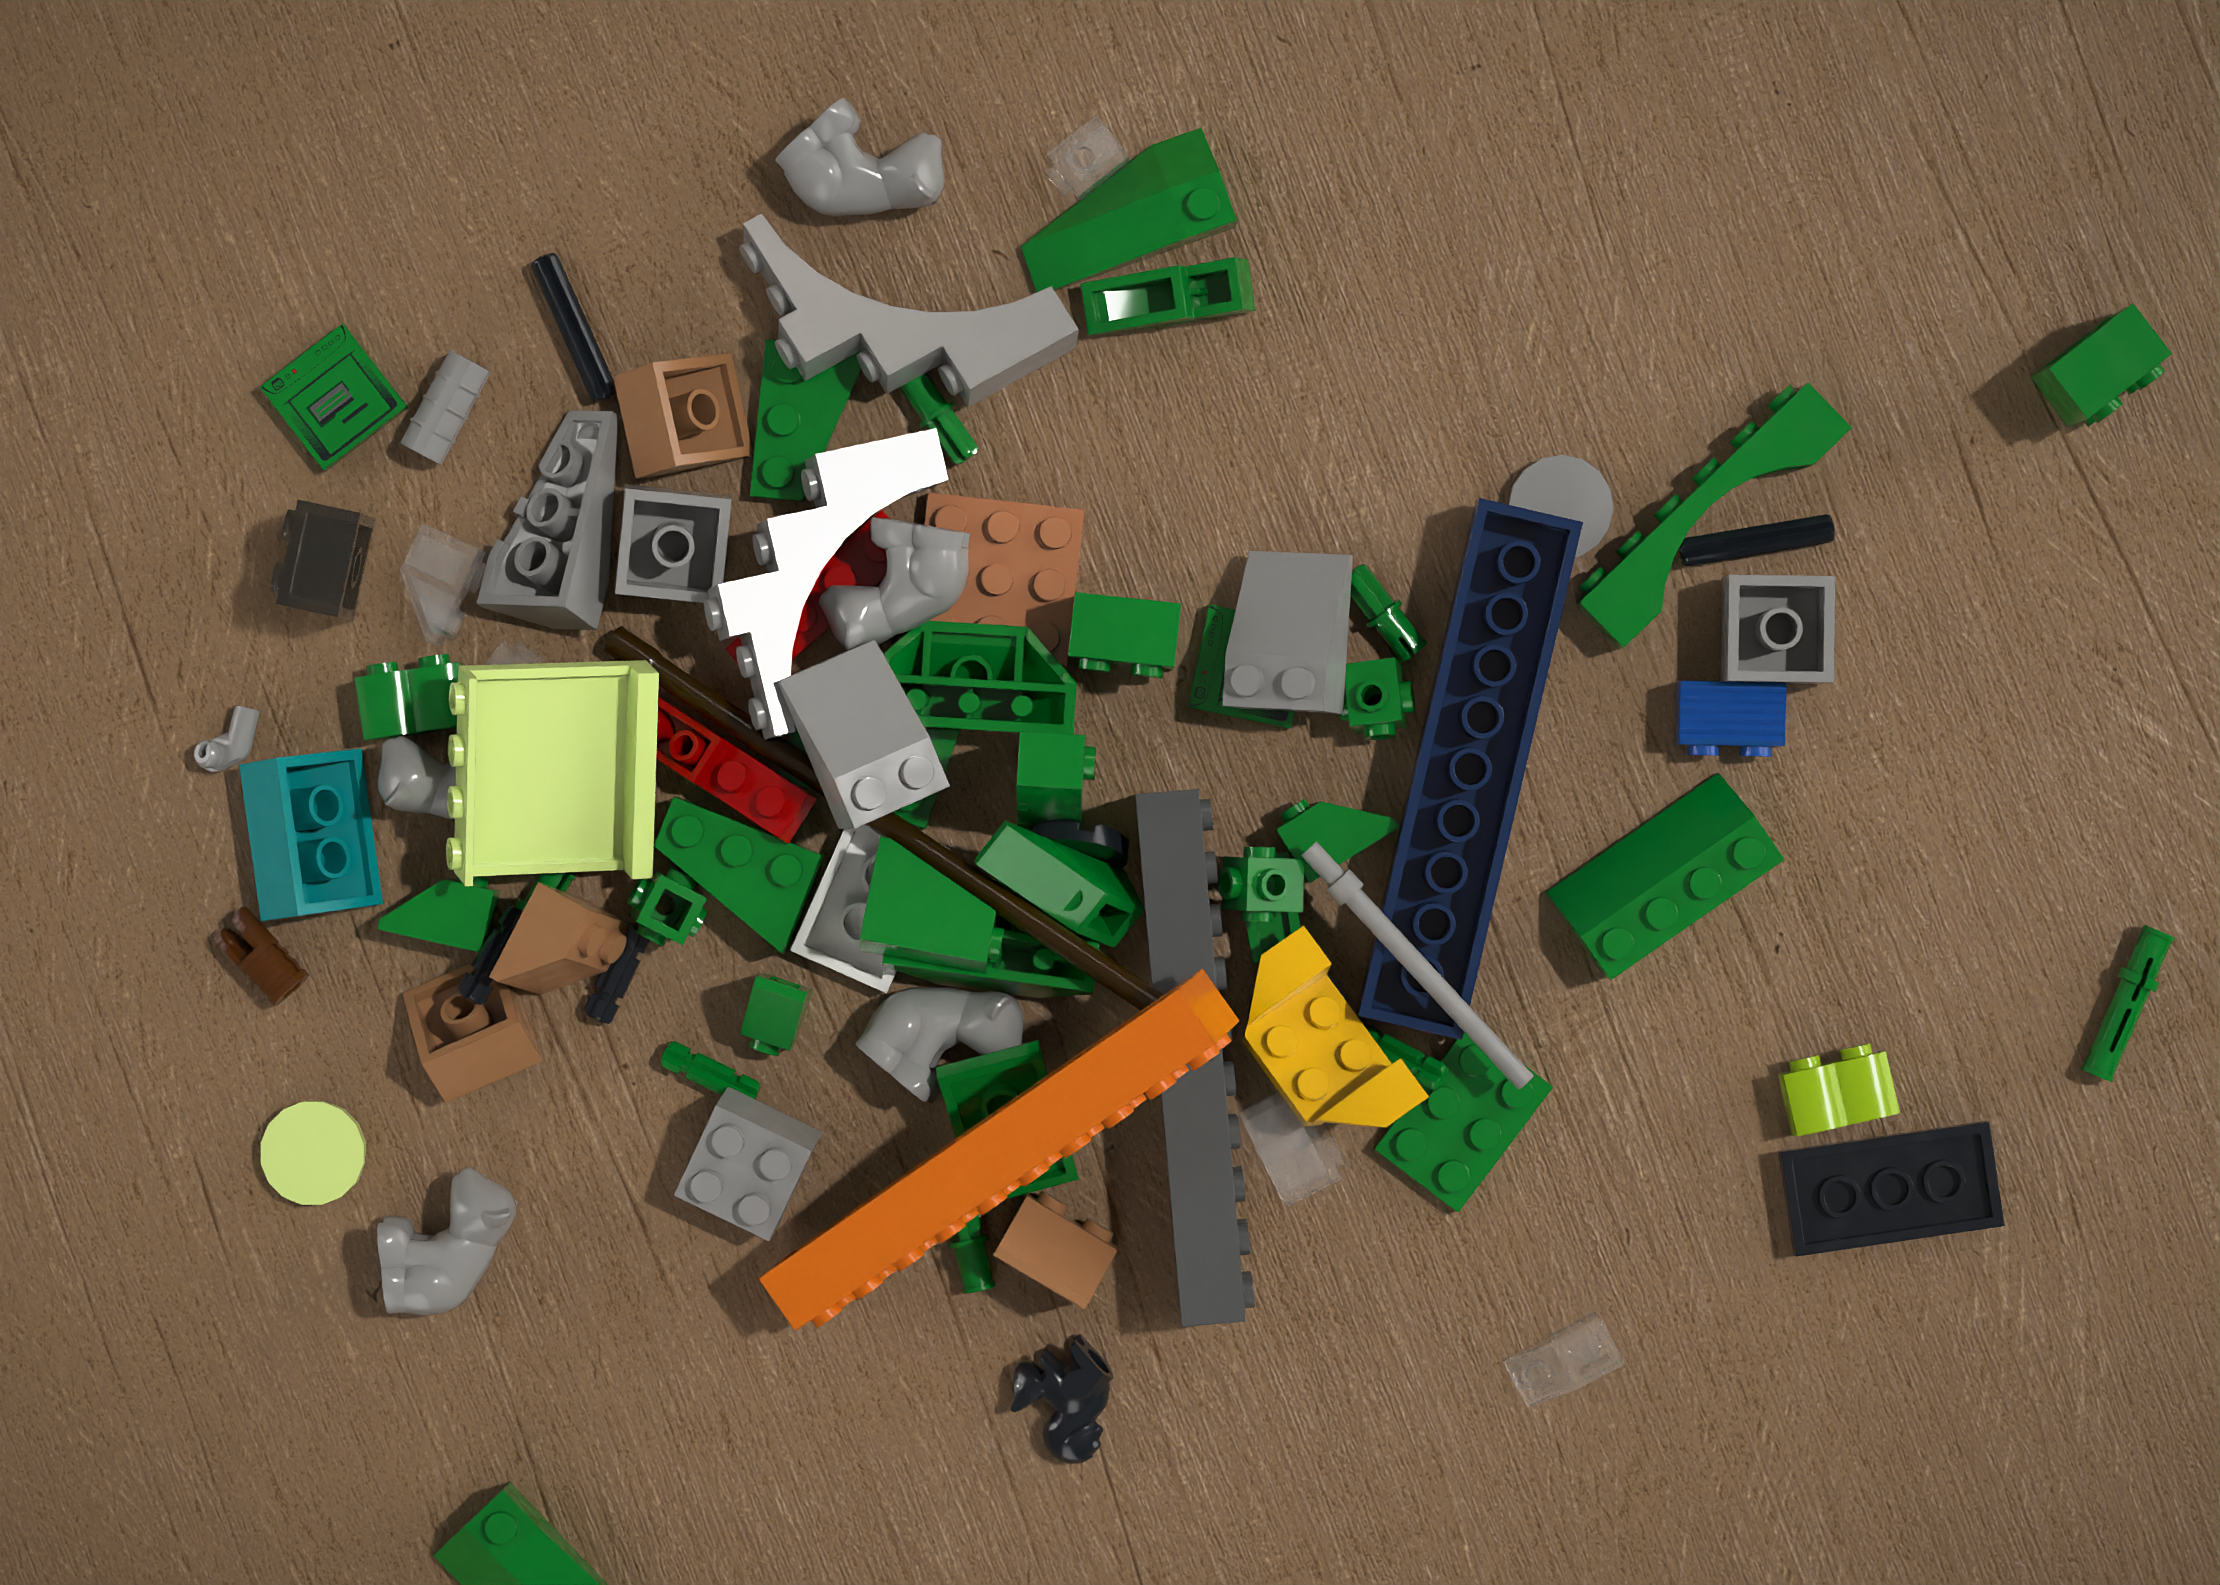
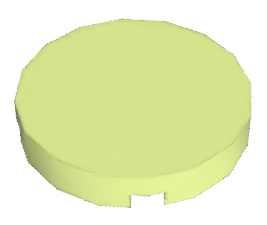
M302 1101L283 1109L268 1124L261 1141V1166L269 1184L282 1197L301 1205H323L344 1196L359 1181L365 1165L366 1140L359 1123L344 1108L325 1101Z

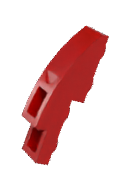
M658 696L656 759L789 844L817 798Z

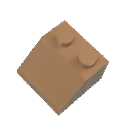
M732 353L652 362L613 376L636 479L684 472L754 455Z
M538 882L489 977L497 982L541 995L606 972L610 964L614 963L624 951L626 946L625 935L630 924L579 896Z
M472 963L402 993L421 1064L445 1103L542 1062L531 1023L515 987L492 980L489 986L493 990L481 1005L473 1003L457 991V986L465 973L471 974L475 967L471 965Z
M1041 1191L1037 1198L1027 1193L995 1246L993 1255L1085 1310L1118 1251V1246L1110 1242L1114 1233L1090 1218H1086L1082 1225L1065 1215V1212L1069 1206L1045 1191Z

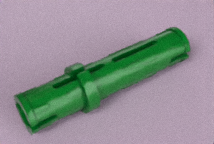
M2144 924L2126 968L2121 966L2117 976L2121 980L2106 1015L2101 1022L2086 1061L2081 1066V1070L2109 1082H2113L2115 1071L2133 1034L2150 991H2157L2160 983L2155 981L2169 947L2175 939L2171 935Z

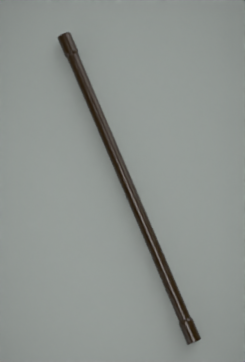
M623 626L614 631L605 645L604 652L617 661L646 660L659 673L660 687L826 798L807 753L781 736L764 740L762 729L756 730L749 714L664 658L657 649ZM891 812L864 824L882 837L891 838L994 909L996 914L1138 1010L1141 1011L1164 995L896 813Z

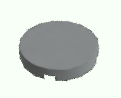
M1566 455L1541 458L1525 468L1512 485L1508 505L1583 522L1575 557H1580L1599 544L1609 530L1614 510L1611 489L1600 471L1583 459Z

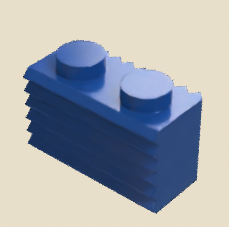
M1677 681L1675 745H1687V755L1719 756V746H1740V756L1772 757V747L1785 746L1786 683Z

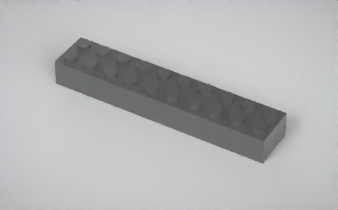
M1199 789L1135 794L1152 987L1162 994H1166L1203 968L1217 990L1227 989L1225 959L1223 956L1214 957L1212 937L1222 936L1220 904H1209L1208 884L1218 883L1216 855L1214 851L1205 852L1203 831L1213 830L1211 799H1200ZM1230 1030L1227 1034H1228V1036L1230 1037V1039L1232 1040V1038H1231V1030ZM1222 1049L1212 1061H1208L1194 1071L1187 1063L1186 1066L1189 1071L1178 1078L1174 1085L1161 1093L1182 1327L1245 1322V1308L1255 1307L1251 1271L1241 1272L1240 1255L1250 1254L1248 1223L1246 1219H1237L1235 1202L1246 1201L1242 1166L1232 1167L1231 1149L1241 1148L1239 1119L1237 1114H1228L1226 1096L1236 1095L1233 1061L1223 1062Z

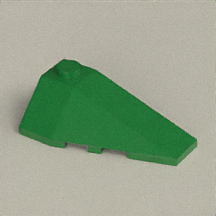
M1202 128L1151 145L1023 244L1021 250L1036 292L1051 286L1054 291L1236 228L1237 219Z
M511 1482L433 1555L461 1585H608Z

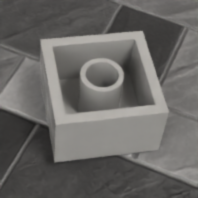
M625 484L615 594L704 603L705 599H710L708 589L723 583L732 501L730 495Z
M1727 575L1722 577L1720 681L1789 684L1833 683L1836 576Z
M727 1087L709 1118L674 1196L770 1241L781 1222L823 1132Z

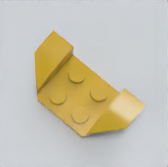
M1302 926L1261 955L1249 1018L1242 1042L1304 1127L1322 1125L1328 1122L1387 1128L1425 1101L1429 1096L1401 1058L1392 1064L1328 977L1327 973L1332 963L1305 926Z

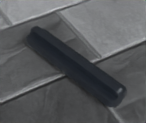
M549 253L537 258L531 263V267L590 399L594 402H599L617 393L613 377L559 257L555 253Z
M1824 514L1684 538L1679 547L1680 559L1684 566H1693L1830 543L1835 539L1834 523L1830 515Z

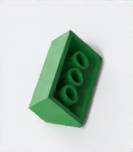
M1717 773L1545 893L1604 978L1612 980L1777 866L1785 858L1755 815L1724 778Z

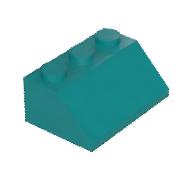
M362 748L278 757L239 764L261 921L383 904Z

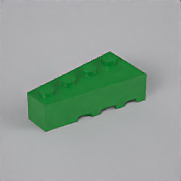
M1020 731L1016 784L1017 826L1028 830L1035 823L1043 821L1075 820V822H1080L1079 830H1081L1084 780L1095 781L1096 747L1086 746L1087 738L1085 735Z

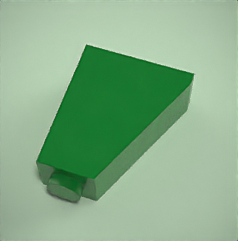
M880 836L859 939L860 950L986 974L988 960H999L1004 936V929L995 927L996 911L891 838Z

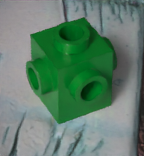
M1393 657L1347 663L1343 714H1339L1341 721H1349V726L1356 734L1364 733L1365 740L1393 738L1396 736L1395 729L1408 728L1407 713L1415 712L1414 691L1411 681L1403 682L1402 666L1397 659ZM1382 697L1378 704L1370 706L1375 698Z
M1244 847L1243 857L1223 856V869L1218 878V890L1222 897V909L1241 910V921L1273 922V911L1303 912L1304 859L1275 858V847Z
M672 867L669 868L666 875L653 869V878L638 879L627 900V904L633 907L628 916L640 923L636 933L663 947L668 938L682 946L687 936L693 938L700 929L707 914V909L703 908L707 898L694 891L697 882L690 876ZM662 895H669L673 900L671 910L665 914L658 913L655 907Z

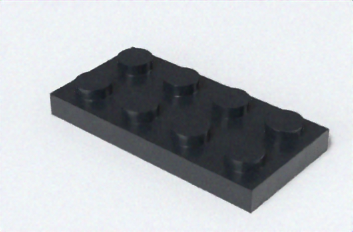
M1989 1121L1778 1151L1793 1255L1796 1257L2005 1226Z

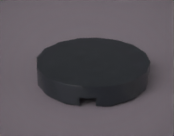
M1048 820L1035 823L1028 828L1031 832L1121 869L1127 865L1129 840L1119 831L1107 826L1094 825L1093 832L1079 830L1080 822H1075V820Z

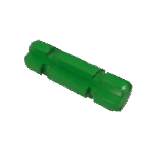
M1363 1023L1392 1064L1401 1058L1413 1076L1416 1077L1418 1083L1433 1091H1438L1441 1088L1449 1072V1068L1444 1063L1430 1056L1425 1059V1054L1387 1034L1382 1036V1032Z
M671 1041L667 1045L660 1060L662 1067L676 1074H679L681 1071L686 1074L685 1078L717 1094L723 1095L727 1087H730L756 1099L761 1088L759 1081L744 1074L741 1077L735 1075L736 1070L699 1052L694 1055L690 1053L691 1048L677 1041Z

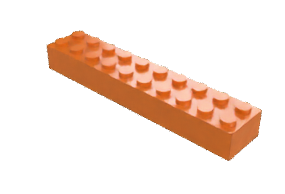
M1203 968L794 1249L759 1278L760 1282L795 1331L809 1321H812L816 1328L820 1327L843 1310L842 1308L855 1298L859 1300L873 1291L896 1270L900 1272L914 1263L937 1242L941 1244L955 1235L978 1214L982 1216L996 1207L1019 1186L1025 1187L1040 1177L1063 1156L1067 1158L1092 1140L1093 1136L1105 1128L1104 1125L1107 1129H1110L1134 1112V1108L1147 1099L1143 1094L1144 1092L1152 1100L1174 1085L1178 1078L1189 1071L1186 1066L1187 1063L1194 1071L1220 1053L1219 1050L1232 1041L1227 1033L1239 1022V1019Z

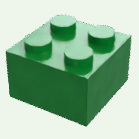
M2134 303L2110 315L2030 378L2068 427L2082 421L2089 427L2095 422L2099 423L2123 405V402L2118 397L2123 391L2126 390L2130 395L2138 389L2142 390L2161 376L2165 370L2160 363L2172 355V353Z
M1075 592L1068 657L1069 659L1079 660L1078 670L1110 673L1111 664L1131 666V676L1162 679L1163 669L1174 670L1181 603Z

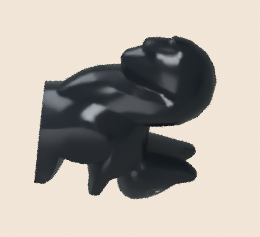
M1081 1334L1073 1338L1069 1346L1070 1355L1065 1360L1059 1361L1048 1349H1045L1039 1356L1043 1369L1031 1361L1024 1360L1015 1367L1013 1375L1015 1399L1011 1405V1411H1021L1043 1397L1055 1409V1412L1044 1425L1042 1433L1044 1446L1053 1457L1067 1464L1086 1462L1093 1457V1454L1101 1446L1099 1439L1103 1428L1095 1420L1107 1405L1110 1382L1113 1379V1373L1107 1362Z

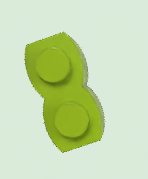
M1866 1043L1840 1049L1841 1059L1821 1064L1819 1055L1788 1061L1790 1071L1778 1074L1792 1136L1798 1137L1899 1114L1900 1110L1886 1051L1872 1052L1871 1044Z

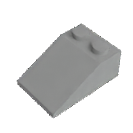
M1249 551L1226 650L1222 706L1252 710L1343 714L1352 555Z
M875 640L866 642L777 681L838 829H855L950 787L926 729Z

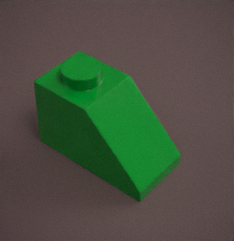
M1305 798L1279 814L1284 824L1276 828L1275 831L1293 859H1304L1301 855L1317 841L1334 861L1340 865L1399 828V825L1392 817L1322 801L1310 806ZM1304 860V877L1308 883H1311L1320 876Z
M473 876V886L466 887L458 877L457 880L442 879L380 918L377 930L479 952L491 934L500 890L489 888V877Z
M767 973L757 975L740 1032L741 1035L751 1038L748 1047L777 1057L781 1048L791 1051L794 1048L813 989Z

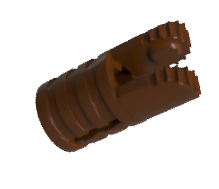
M245 906L241 907L232 916V922H234V926L237 927V930L242 933L241 935L254 950L244 939L240 938V935L226 927L224 929L221 928L214 935V942L243 973L249 976V980L259 987L261 993L269 998V1002L275 1007L295 992L309 977V973L299 966V963L289 955V952L284 947H281L279 941Z

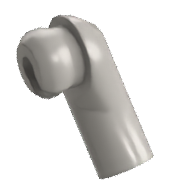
M234 705L229 731L210 741L204 739L199 742L194 750L196 763L210 772H221L245 760L252 749L260 711Z

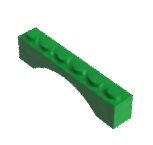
M1809 382L1801 386L1797 391L1791 384L1781 391L1767 405L1773 414L1760 427L1751 421L1729 442L1736 450L1727 459L1720 463L1713 457L1691 478L1698 486L1684 500L1675 494L1653 515L1660 523L1647 536H1644L1639 530L1636 531L1617 549L1616 553L1622 558L1620 562L1608 573L1599 567L1578 587L1584 596L1575 605L1618 649L1624 648L1662 611L1665 584L1674 556L1688 531L1708 507L1731 489L1753 478L1781 470L1802 469L1814 465L1852 429Z

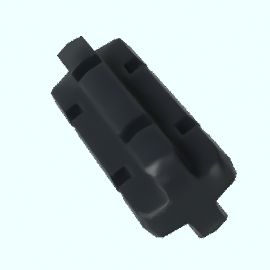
M509 906L498 921L502 924L499 931L493 929L471 964L475 967L471 974L466 972L457 986V991L475 1004H483L493 990L489 986L493 979L489 976L523 912L517 907Z
M629 923L630 927L625 935L626 946L624 951L614 963L610 964L606 972L599 975L595 986L599 988L597 994H590L584 1007L586 1015L601 1023L610 1024L613 1021L620 1007L615 1004L617 998H624L641 960L637 959L639 952L645 953L651 941L636 933L639 926L633 923Z

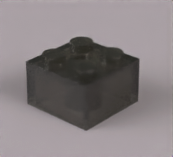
M298 499L296 509H288L283 523L282 540L288 541L284 562L277 561L272 574L270 590L273 593H277L275 604L354 621L375 518L359 512Z

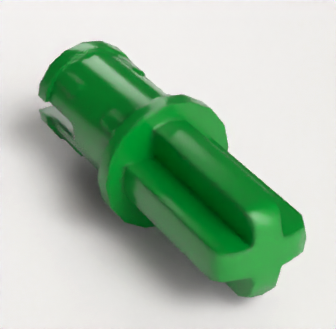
M927 373L899 387L922 421L919 424L921 429H937L940 446L952 464L960 465L978 452L977 444L952 410L956 405L953 401L947 403Z
M1361 564L1353 568L1350 595L1369 619L1366 625L1368 628L1374 626L1398 657V661L1400 663L1405 662L1411 658L1413 652L1416 654L1425 647L1427 641L1420 636L1399 608L1402 604L1400 599L1394 601L1367 565Z
M979 1214L966 1223L963 1229L952 1236V1241L948 1242L949 1249L954 1248L963 1285V1294L979 1292L996 1286L995 1281H993L985 1241L989 1240V1235L982 1232Z

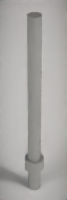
M1317 841L1312 844L1301 856L1330 886L1326 891L1340 906L1345 903L1518 1090L1526 1085L1534 1075L1360 889L1364 884L1350 869L1345 872Z

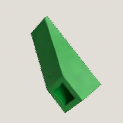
M1007 821L1002 823L974 859L976 865L1072 931L1115 948L1145 910L1124 870Z

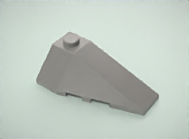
M568 411L539 463L541 475L528 499L521 496L513 510L518 517L504 542L497 539L489 553L476 604L485 609L552 629H598L609 583L618 415L613 411Z

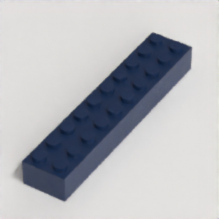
M1482 498L1475 501L1380 907L1384 915L1469 1006L1472 1000L1583 525L1581 521ZM1374 935L1356 1010L1357 1015L1462 1040L1464 1031Z

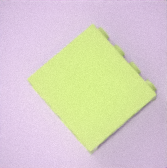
M646 660L458 666V682L451 683L449 690L450 710L452 715H457V734L450 735L448 741L449 762L451 767H456V786H449L447 792L448 814L450 818H455V837L447 839L446 859L449 870H454V873L465 887L473 886V876L625 870L631 879L653 878L659 673Z

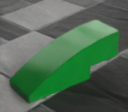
M1239 257L1189 266L1177 265L1081 283L1088 335L1091 336L1188 323L1256 311L1248 259Z

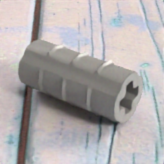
M449 350L439 371L435 372L436 376L430 388L423 395L424 399L415 416L410 418L411 423L400 443L442 465L452 444L456 443L455 439L464 422L469 420L468 415L477 398L481 397L480 392L491 372Z

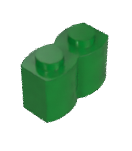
M439 654L418 658L419 668L399 671L397 662L366 666L367 675L355 677L363 739L365 741H374L457 728V715H452L450 710L449 690L451 683L458 682V666H464L463 663H451L449 654Z

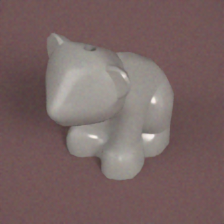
M844 97L825 110L810 127L800 133L775 159L785 171L784 175L794 193L805 205L821 214L833 217L866 215L889 209L929 206L938 202L944 189L945 177L942 162V140L936 135L921 132L899 145L883 158L878 159L868 152H863L858 147L854 135L859 130L861 120L854 107Z
M872 517L870 528L871 540L878 547L886 550L887 574L884 576L879 587L831 585L820 596L818 603L826 615L837 642L845 647L847 651L871 640H875L879 645L894 635L916 629L936 616L947 612L958 601L967 584L970 570L968 554L970 533L888 518Z
M404 736L389 738L383 742L378 791L385 805L399 811L430 813L455 820V818H450L448 814L447 792L449 786H456V767H451L450 762L443 765Z
M910 987L899 990L880 1004L873 1012L864 1033L855 1044L916 1097L932 1104L941 1090L937 1079L936 1066L945 1050L962 1042L980 1055L1022 1045L1024 1015L1018 1001L1006 993L967 992L953 988Z
M472 1167L462 1169L452 1178L450 1227L435 1235L416 1233L412 1222L407 1217L396 1215L384 1216L383 1223H378L377 1244L381 1264L383 1296L388 1314L404 1313L421 1316L443 1314L459 1307L470 1297L475 1286L488 1269L496 1247L509 1230L516 1216L518 1202L514 1200L511 1192L506 1187L484 1177Z

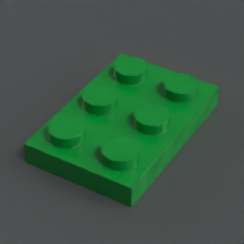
M1465 1032L1462 1040L1456 1039L1440 1059V1062L1449 1068L1447 1078L1438 1091H1433L1421 1085L1429 1097L1392 1123L1374 1146L1376 1151L1456 1212H1459L1553 1089L1552 1085L1525 1066L1534 1076L1526 1085L1518 1090Z
M1039 1040L936 1067L938 1083L955 1137L957 1138L1048 1075ZM1073 1154L1067 1158L1064 1156L1060 1158L1044 1174L1025 1187L1019 1186L1007 1195L1006 1199L1079 1180Z

